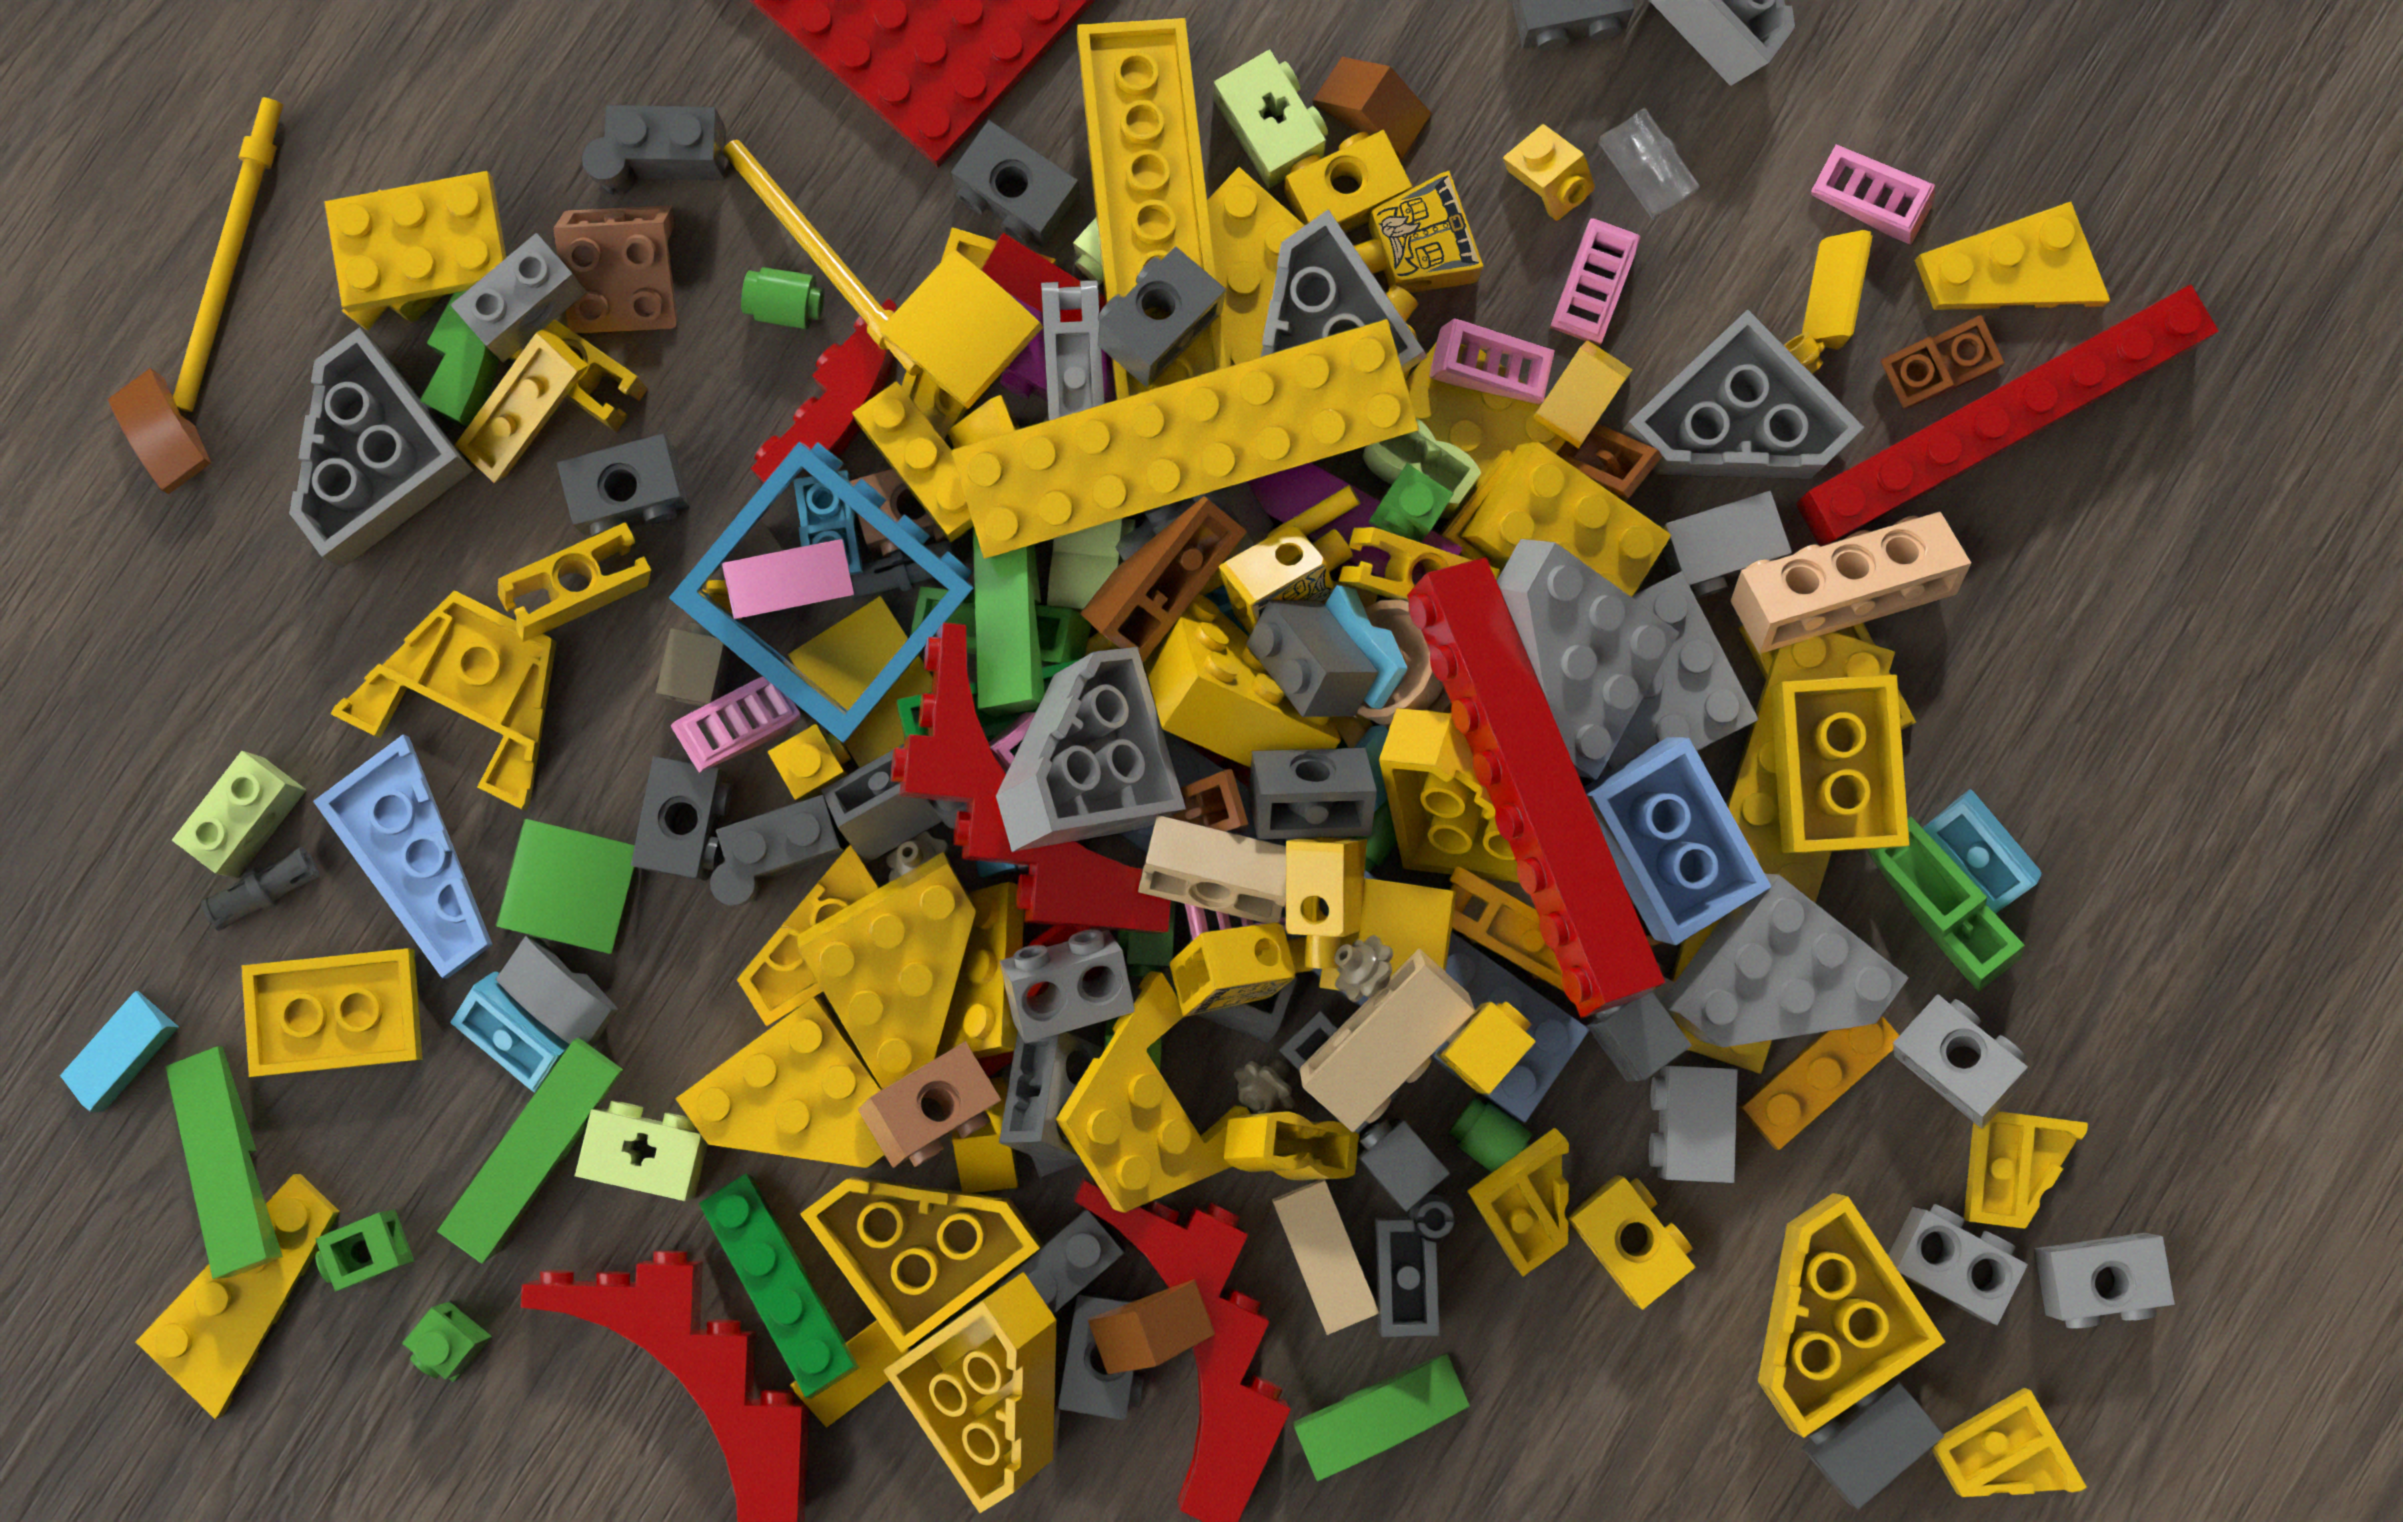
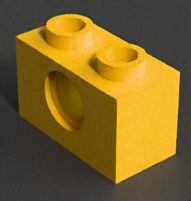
M1384 130L1371 136L1367 132L1357 133L1344 140L1338 147L1339 151L1320 159L1319 155H1311L1291 167V173L1286 175L1284 193L1300 222L1307 225L1329 209L1343 232L1347 233L1368 223L1371 211L1376 207L1412 189L1413 186ZM1339 176H1349L1358 182L1360 188L1353 193L1343 194L1336 191L1331 182Z
M1506 1001L1503 1004L1499 1002L1497 1005L1493 1002L1479 1004L1471 1015L1472 1021L1451 1043L1446 1042L1435 1054L1477 1093L1490 1094L1536 1042L1526 1033L1532 1024Z
M1615 1175L1568 1212L1565 1217L1630 1301L1643 1310L1696 1268L1686 1256L1693 1248L1672 1222L1665 1228L1651 1211L1658 1204L1639 1179L1635 1178L1629 1183L1625 1177ZM1639 1222L1644 1226L1647 1233L1646 1244L1636 1253H1626L1620 1243L1621 1232L1628 1224Z

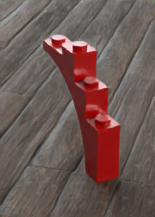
M943 622L937 630V637H927L925 647L924 670L933 671L931 694L922 693L919 727L928 728V736L910 734L904 740V748L894 747L891 781L900 782L899 796L967 803L966 812L958 811L956 815L954 845L963 846L962 859L1029 866V874L1020 875L1017 889V908L1025 909L1024 922L1152 934L1168 932L1171 900L1138 892L1143 869L1129 867L1090 851L1076 841L1012 852L996 798L1006 773L993 756L975 712L967 674L966 625Z
M1083 1177L1074 1195V1201L1117 1228L1146 1255L1169 1288L1193 1279L1196 1280L1215 1335L1192 1347L1198 1373L1199 1417L1192 1459L1177 1502L1180 1511L1203 1522H1238L1291 1411L1286 1400L1280 1398L1283 1392L1281 1387L1254 1374L1249 1382L1242 1380L1266 1331L1269 1320L1264 1314L1258 1312L1262 1303L1257 1299L1231 1288L1228 1297L1221 1294L1224 1284L1248 1236L1244 1229L1237 1226L1241 1217L1210 1202L1206 1211L1193 1205L1184 1225L1176 1222L1180 1215L1179 1211L1157 1200L1148 1202L1146 1207L1141 1205L1127 1212L1117 1211L1112 1208L1097 1183Z
M657 1250L653 1251V1260H646L636 1264V1282H630L631 1273L596 1272V1281H574V1271L545 1270L540 1271L539 1280L522 1284L521 1308L566 1313L605 1326L644 1348L680 1380L706 1415L725 1455L736 1497L737 1522H805L809 1408L802 1400H795V1392L792 1390H762L760 1399H753L756 1331L741 1330V1321L708 1320L707 1329H700L703 1261H687L688 1251Z

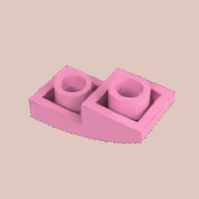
M842 539L722 563L734 619L854 595Z

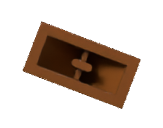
M1341 57L1313 99L1314 105L1358 133L1367 132L1371 136L1384 130L1397 157L1403 160L1432 115L1391 66L1347 57Z
M1598 423L1595 424L1579 449L1566 441L1556 454L1625 503L1662 458V454L1658 449Z
M1232 769L1221 771L1180 788L1186 809L1168 817L1233 834L1248 830L1247 817Z
M1195 1279L1090 1317L1087 1320L1107 1374L1158 1366L1215 1335Z

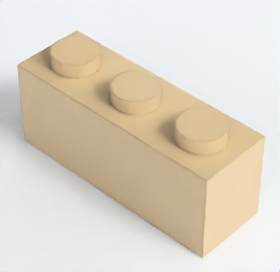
M1419 948L1390 977L1387 986L1369 998L1299 1068L1303 1088L1352 1132L1364 1121L1367 1123L1374 1122L1388 1108L1391 1102L1390 1095L1404 1081L1412 1083L1417 1080L1430 1065V1055L1445 1041L1451 1043L1472 1021L1471 1015L1475 1012L1469 993Z

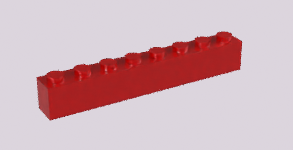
M2192 284L1809 490L1795 505L1820 547L1841 541L2195 349L2219 332Z
M1487 557L1427 572L1407 594L1409 614L1414 625L1421 629L1430 651L1432 671L1436 678L1443 682L1452 704L1453 722L1467 740L1474 757L1473 768L1475 775L1481 785L1486 787L1493 803L1496 826L1501 836L1508 840L1518 864L1517 875L1519 882L1533 900L1540 917L1539 926L1542 938L1553 949L1563 973L1562 984L1567 997L1576 1005L1581 1018L1642 998L1665 984V980Z

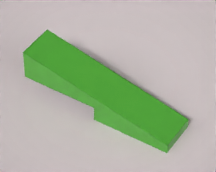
M973 526L978 709L992 717L1038 709L1045 695L1035 611V604L1041 603L1034 544L984 559Z
M579 1037L574 1039L437 1232L481 1264L499 1253L555 1166L567 1157L586 1128L591 1109L599 1108L623 1069Z
M217 1046L165 1066L212 1278H230L282 1258L283 1255L250 1157V1153L257 1150L223 1047Z

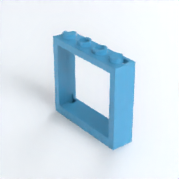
M798 442L671 594L669 599L844 743L853 735L925 649L927 637H935L937 630L943 622L946 623L972 593L975 587L967 579L973 572L949 551H946L940 558L925 546L924 543L930 535L905 514L898 522L881 509V506L887 499L862 478L854 486L837 471L844 463L819 442L812 449ZM803 468L949 589L946 595L849 710L845 709L740 620L734 619L729 611L702 590L722 566V563L728 559Z

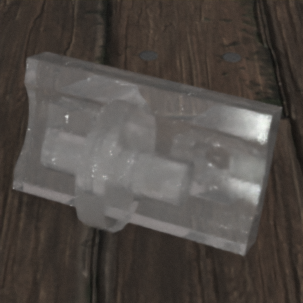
M1645 107L1621 125L1599 137L1598 143L1652 220L1690 197L1700 188V185L1674 150L1675 145L1670 137L1664 136Z

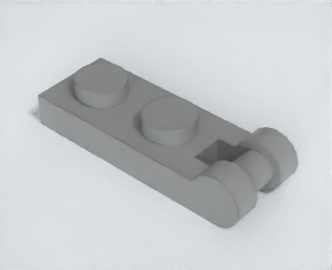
M1097 280L1080 281V287L1058 288V282L1041 283L1049 420L1104 404L1101 348L1097 345L1099 332ZM1082 309V322H1060V310Z

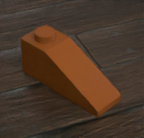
M1203 496L1119 565L1080 614L1101 634L1121 649L1138 647L1143 664L1247 531Z

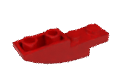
M890 298L881 305L884 310H892L894 313L898 310L897 305ZM861 316L854 323L853 328L856 331L842 345L834 343L827 348L815 364L817 370L812 376L824 394L819 399L813 396L805 401L793 416L795 424L781 438L777 435L769 438L756 452L754 459L757 462L750 469L763 484L798 442L805 444L810 449L819 442L829 452L839 458L861 430L852 412L882 392L895 358L889 349H881L867 333L868 324Z

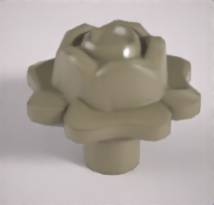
M924 831L897 846V849L886 858L887 865L893 869L889 874V881L897 879L942 852L946 854L949 849L948 844L944 840L934 839L928 831Z
M1375 935L1370 936L1365 942L1356 940L1352 946L1349 944L1342 945L1334 957L1336 964L1340 966L1337 968L1340 975L1335 983L1336 988L1340 991H1345L1348 999L1352 1002L1359 1001L1363 995L1369 998L1373 997L1377 991L1385 988L1390 981L1392 965L1389 961L1393 957V949L1383 945L1381 939Z
M1274 1059L1269 1066L1260 1067L1257 1063L1249 1061L1245 1068H1238L1234 1072V1077L1239 1082L1237 1089L1241 1104L1250 1108L1253 1114L1283 1112L1284 1110L1292 1109L1295 1105L1293 1098L1290 1096L1292 1088L1284 1082L1290 1074L1289 1067L1283 1061Z

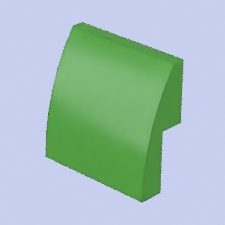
M524 819L496 926L611 954L634 869L631 866L635 845Z

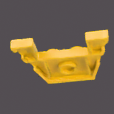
M454 590L404 639L405 643L383 665L378 664L364 677L366 681L350 697L343 698L334 706L331 715L381 738L405 691L410 688L503 735L477 787L527 811L531 802L557 642L544 634L522 642L516 630V620Z
M1151 971L1144 977L1138 987L1142 991L1134 1002L1135 1011L1119 1017L1112 1028L1115 1034L1099 1059L1093 1058L1055 1119L1112 1208L1121 1212L1132 1210L1232 1167L1224 1159L1228 1119L1238 1115L1251 1114L1247 1107L1235 1105L1200 1136L1146 1050L1183 1018L1178 997L1162 972Z

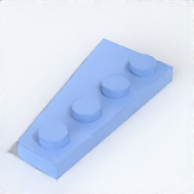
M400 736L313 801L442 978L448 979L493 945L408 736Z

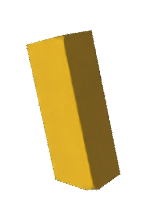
M1860 230L1823 239L1819 244L1802 333L1809 332L1816 343L1823 342L1827 348L1839 350L1854 334L1873 237L1871 231Z
M875 1320L846 1342L859 1369L812 1399L805 1398L796 1380L790 1384L794 1392L826 1428L887 1383L889 1379L883 1370L911 1350V1347L901 1353L878 1320Z

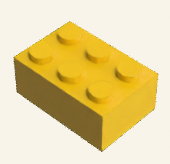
M1539 442L1519 444L1512 458L1493 488L1479 505L1460 535V538L1503 567L1506 566L1520 539L1556 542L1630 597H1633L1671 537L1670 533Z
M1897 675L1782 681L1770 687L1782 854L1910 846Z

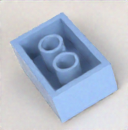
M1667 737L1583 787L1625 888L1654 940L1677 945L1772 887L1690 738Z

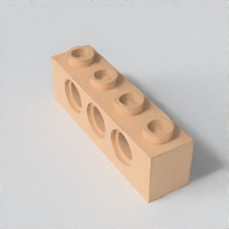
M1941 512L1920 518L1918 516H1908L1899 520L1893 526L1872 532L1868 530L1857 531L1842 541L1821 547L1819 545H1810L1802 548L1794 555L1774 561L1767 559L1756 561L1741 570L1731 603L1758 653L1761 654L1807 640L1814 636H1821L1957 595L1971 562Z

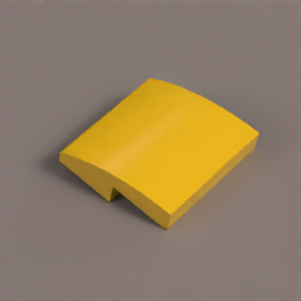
M953 249L886 321L879 331L887 342L921 367L934 383L969 409L1039 333L1043 326L995 281Z
M1364 878L1360 930L1354 934L1341 937L1340 947L1344 944L1352 946L1356 940L1365 942L1370 936L1375 935L1381 939L1383 945L1393 949V957L1389 961L1392 965L1390 977L1419 948L1446 972L1457 892ZM1322 969L1319 987L1340 991L1335 986L1336 980L1340 975L1338 970Z

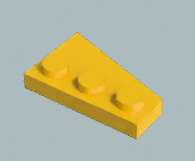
M2072 202L1922 253L1914 260L1934 310L1999 309L2001 306L2035 305V308H2055L2057 305L2084 304V307H2104L2111 301Z
M850 844L737 978V981L766 1027L823 992L798 950L797 935L880 888L867 866Z
M1006 882L970 893L976 913L935 1059L965 1041L976 1059L1015 1050L1017 1032L1019 1031L1013 1022L1000 960L1014 957V954L1022 949L1024 909L1017 908L1018 884Z

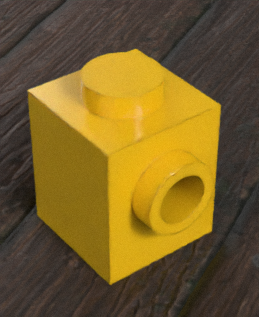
M817 724L812 725L768 751L791 794L798 802L823 795L822 789L849 775L844 763L851 760V756L845 745L832 733L827 735Z

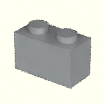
M1771 490L1666 523L1662 527L1671 534V537L1662 549L1671 576L1682 571L1691 590H1694L1696 598H1702L1728 588L1727 579L1739 576L1741 570L1756 561L1764 559L1774 561L1787 557L1792 553Z
M1683 1066L1662 1067L1660 1077H1653L1651 1082L1652 1110H1659V1133H1651L1650 1166L1658 1167L1657 1177L1666 1180L1734 1183L1737 1069Z

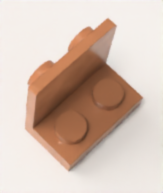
M672 205L564 211L553 228L557 256L587 291L566 309L568 329L577 334L673 329L676 327L678 318L668 249V239L675 228Z

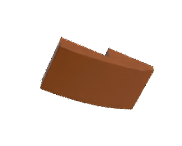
M1982 315L1933 338L1929 336L1880 360L1903 410L2003 367L2005 364Z
M149 368L107 399L130 445L163 492L169 495L211 464L195 425L180 415L165 378L153 369Z

